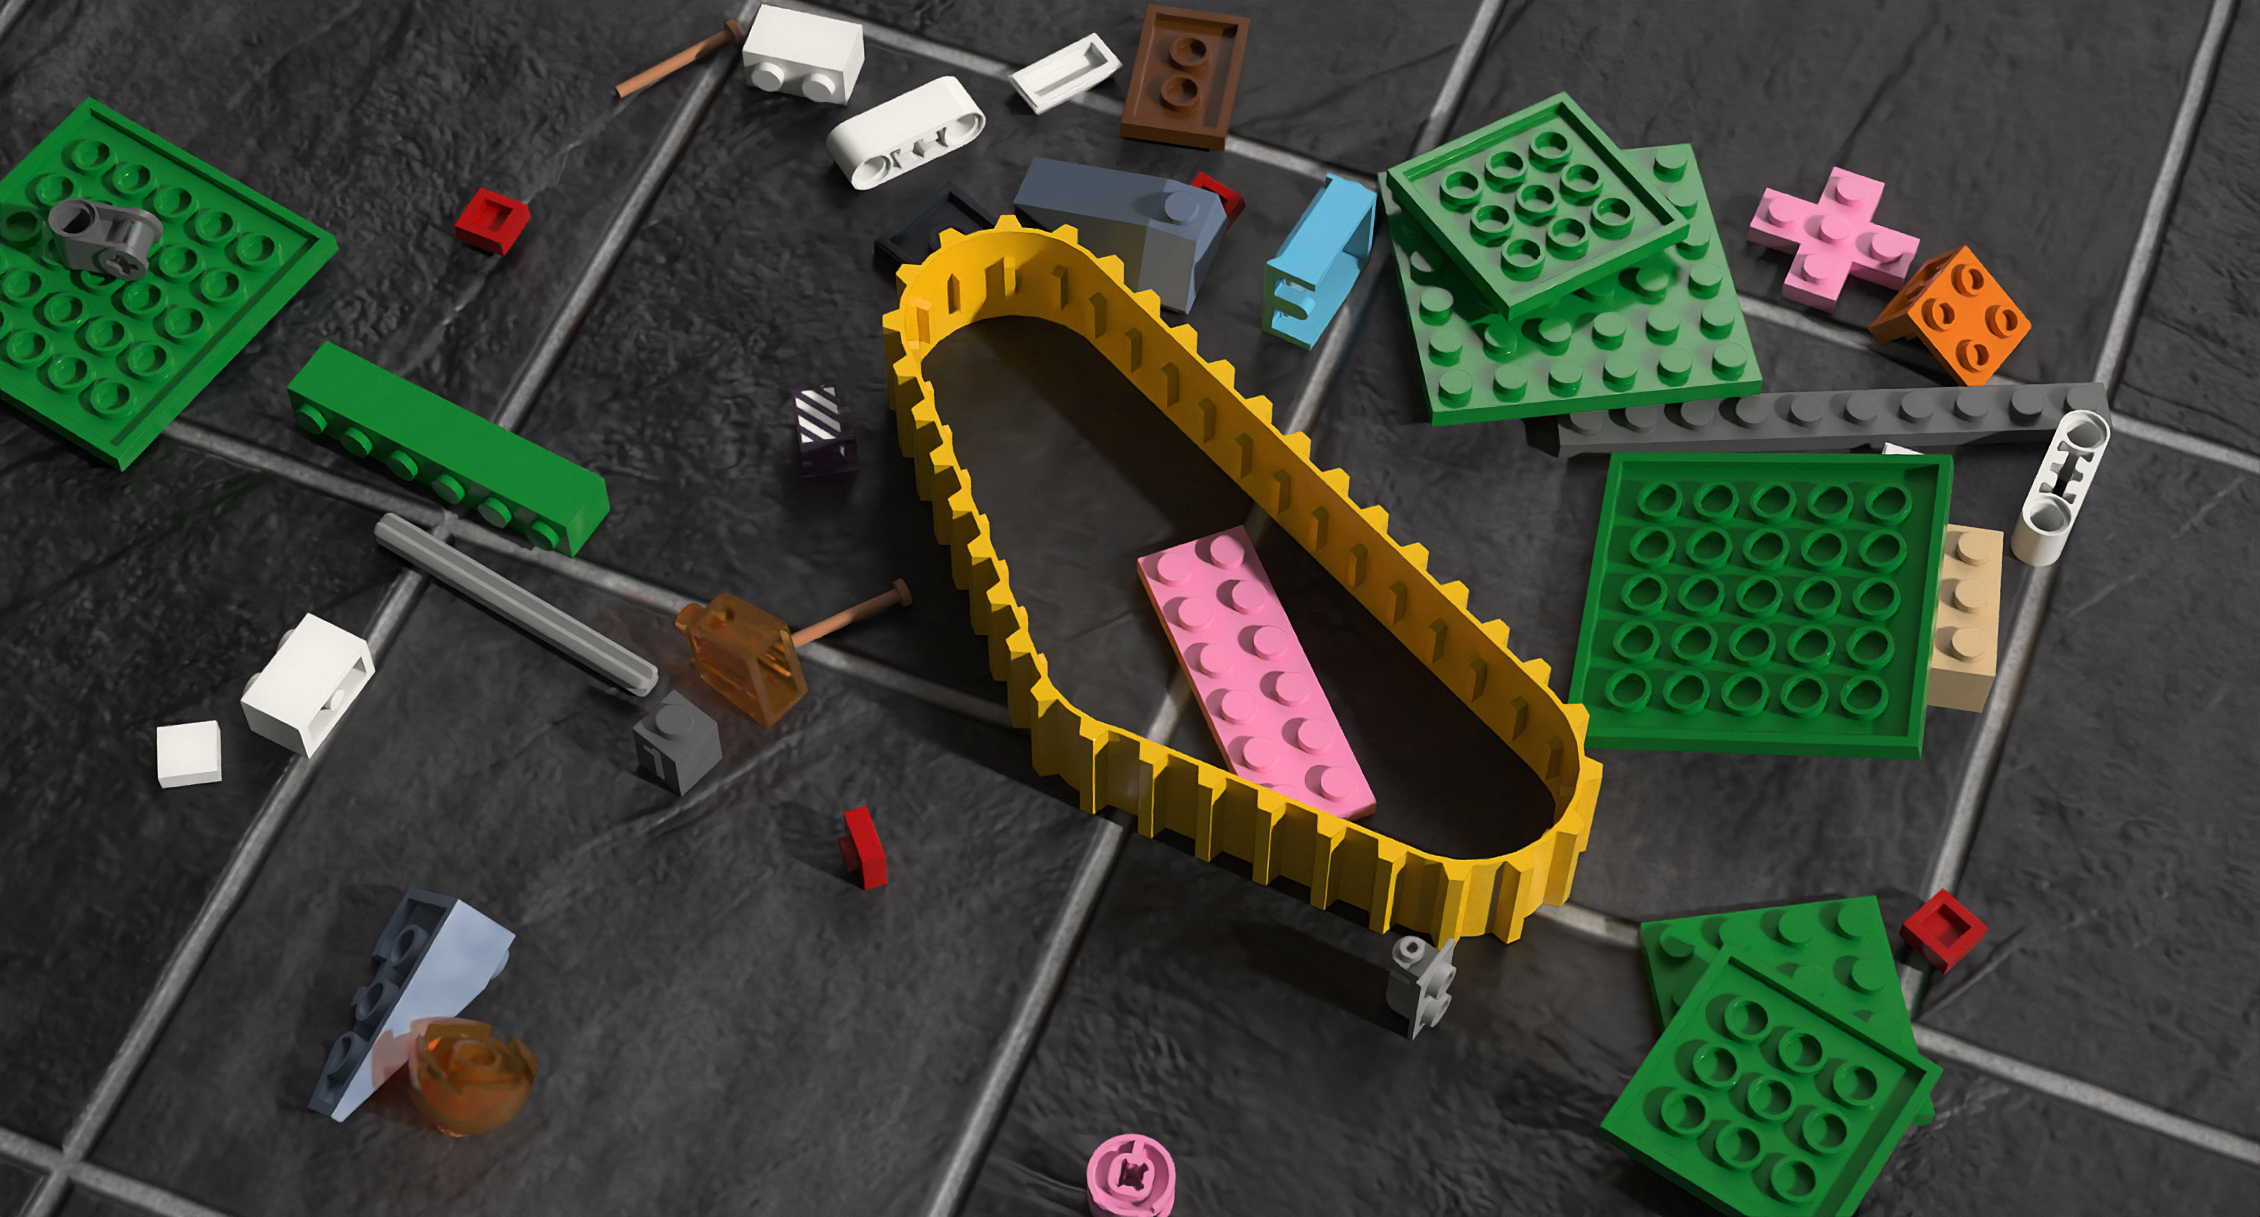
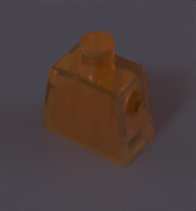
M728 592L719 594L705 608L697 603H690L679 613L675 623L676 631L687 638L701 677L767 729L775 724L808 692L788 625L781 619Z

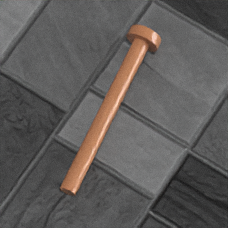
M733 19L724 22L725 30L615 86L616 94L619 98H623L730 41L735 46L743 43L744 37L739 25Z
M897 579L892 582V590L766 645L767 654L770 659H773L898 602L905 608L912 604V596L908 586L903 579Z

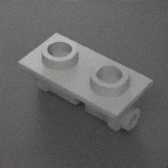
M1415 936L1403 937L1393 947L1391 969L1393 970L1389 975L1386 1001L1391 1009L1410 1020L1407 1038L1413 1041L1425 1023L1434 1027L1445 1013L1451 1001V996L1446 993L1456 973V968L1451 965L1455 940L1451 938L1448 939L1440 951Z

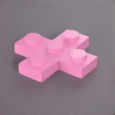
M1834 167L1818 205L1766 188L1749 227L1747 240L1795 256L1783 285L1782 297L1832 314L1848 275L1896 291L1901 290L1917 252L1920 239L1870 223L1882 196L1885 183Z

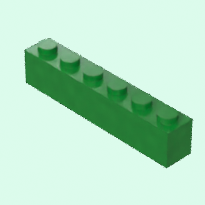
M327 340L286 387L294 411V418L308 432L316 435L324 433L340 441L352 454L361 458L369 456L387 465L401 479L407 481L415 479L433 488L445 501L452 504L461 502L479 511L491 524L501 528L508 526L526 535L534 545L542 550L552 551L554 549L573 559L610 511L603 477Z

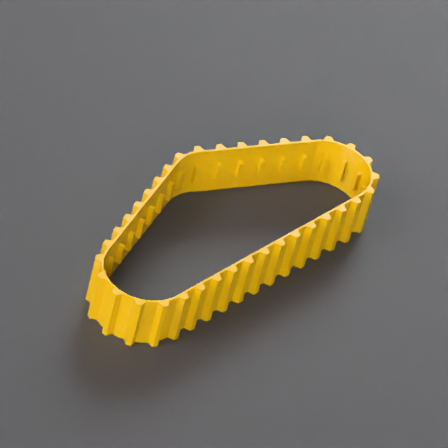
M1001 215L994 229L980 230L966 236L953 228L940 232L939 250L929 255L921 265H901L896 272L898 310L883 315L889 409L895 410L897 414L899 448L903 457L914 458L916 489L921 501H932L934 534L938 544L951 545L952 578L957 589L969 590L971 625L975 635H988L989 667L994 681H1007L1008 715L1013 728H1031L1032 766L1040 777L1059 774L1070 786L1080 791V809L1094 815L1106 805L1120 808L1138 816V833L1153 838L1166 827L1195 839V857L1209 862L1224 851L1253 863L1252 881L1267 886L1279 875H1282L1310 887V905L1325 910L1334 901L1340 899L1369 911L1370 930L1383 935L1398 923L1414 931L1430 934L1436 949L1439 951L1449 938L1455 940L1456 945L1460 937L1479 936L1491 932L1506 944L1520 939L1524 918L1532 914L1542 903L1557 907L1563 906L1570 895L1579 852L1586 851L1602 780L1603 764L1584 755L1583 745L1590 717L1583 704H1563L1548 687L1551 667L1542 658L1522 663L1507 648L1510 628L1502 620L1497 619L1481 624L1466 609L1469 589L1458 580L1440 585L1426 571L1429 554L1427 549L1419 542L1400 547L1387 534L1389 513L1380 505L1360 509L1348 497L1350 477L1341 468L1321 472L1309 460L1311 440L1302 431L1283 436L1271 424L1273 404L1264 395L1249 399L1242 397L1234 389L1235 368L1226 359L1207 363L1197 354V332L1189 324L1170 328L1160 319V297L1152 289L1133 293L1124 284V263L1115 254L1097 259L1089 250L1078 245L1077 228L1064 224L1050 233L1040 229L1022 228L1015 215ZM1007 315L1040 317L1063 324L1086 337L1537 773L1551 791L1556 803L1554 826L1551 829L1547 828L1541 839L1523 849L1491 859L1455 860L1431 855L1125 729L1096 721L1073 707L1052 685L1048 677L1047 660L1044 653L1037 655L1028 633V615L1025 607H1017L1009 587V574L1005 559L998 561L990 542L986 514L979 515L971 496L970 475L967 469L961 470L953 453L949 425L942 426L935 409L932 384L930 381L924 382L922 378L921 362L939 341L957 329L982 319Z

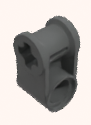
M83 198L62 200L52 208L48 217V223L60 261L66 267L74 270H88L114 275L121 279L133 281L143 279L149 269L147 256L152 244L157 243L161 239L164 229L161 221L146 210L136 207L124 208L91 202Z

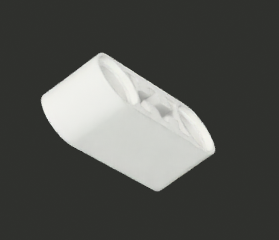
M944 76L842 122L827 137L826 149L853 187L858 190H866L971 142L984 128L985 116L955 77Z
M2075 410L2067 413L2060 421L2023 505L2011 538L2013 553L2019 560L2028 565L2037 567L2048 566L2059 558L2110 438L2109 426L2098 414L2087 410ZM2059 478L2068 482L2062 498L2052 494Z

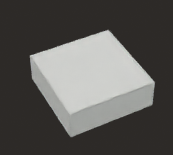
M216 720L157 727L158 780L162 788L222 781L220 729Z

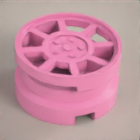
M1124 1134L1107 1140L1096 1149L1087 1168V1202L1093 1217L1169 1216L1174 1204L1175 1167L1169 1153L1161 1144L1143 1135Z

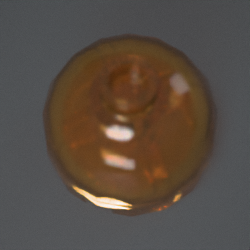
M462 1018L433 1021L428 1024L425 1035L422 1036L419 1033L409 1059L407 1080L413 1104L428 1121L445 1134L461 1137L496 1132L518 1116L528 1098L538 1072L535 1056L522 1041L511 1035L508 1044H505L501 1040L490 1036L492 1025L481 1021Z

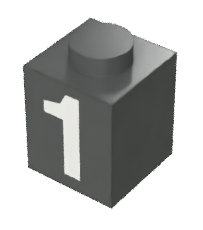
M674 689L632 728L639 764L681 797L723 758L717 722Z

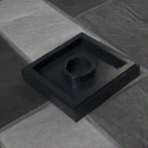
M949 181L874 241V253L896 271L899 270L902 264L921 265L929 255L940 249V232L953 228L966 236L980 230L994 229L999 219Z

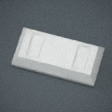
M1093 33L1009 75L1008 81L1033 111L1039 115L1114 77L1124 69V66L1097 34Z

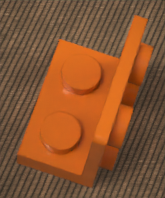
M1963 245L1925 261L1868 327V330L1881 345L1900 337L1911 340L1918 336L1960 387L1984 386L2031 329V323L1966 245Z

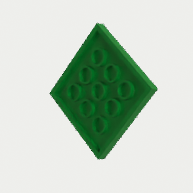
M1565 91L1387 170L1386 186L1507 322L1688 239L1690 222Z
M1876 895L1640 923L1638 938L1661 1035L1727 940L1919 1054ZM1930 1094L1910 1126L1931 1124L1935 1112Z
M1726 940L1601 1123L1597 1136L1728 1217H1852L1938 1082L1943 1068Z

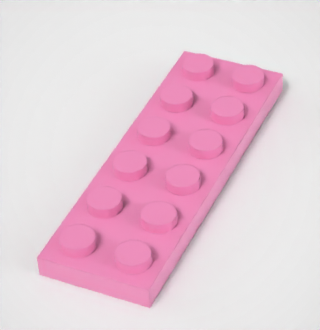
M1237 526L1138 558L1137 572L1230 773L1349 822L1375 814L1377 803L1244 526Z

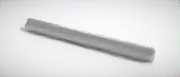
M386 513L381 521L376 523L373 532L376 535L377 543L635 695L647 696L657 684L659 679L657 675L658 670L653 664L394 513Z

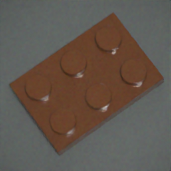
M1148 4L1122 114L1120 136L1225 151L1250 33V18Z

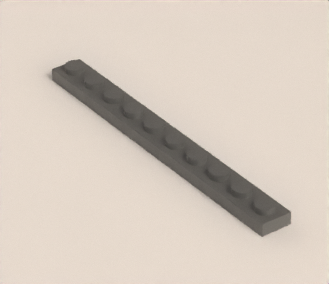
M2103 382L1760 393V395L1553 415L1558 458L1611 456L1612 452L1727 453L1884 447L1886 442L1899 447L2052 442L2061 419L2067 413L2075 410L2094 412L2106 421L2110 434L2113 429Z

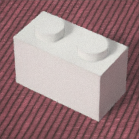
M765 4L761 5L742 50L746 85L759 87L766 91H779L807 97L817 102H830L844 106L848 103L865 60L862 25Z
M307 613L296 629L289 630L282 637L277 647L276 655L262 673L253 675L245 686L240 702L250 729L310 759L375 673L367 642Z

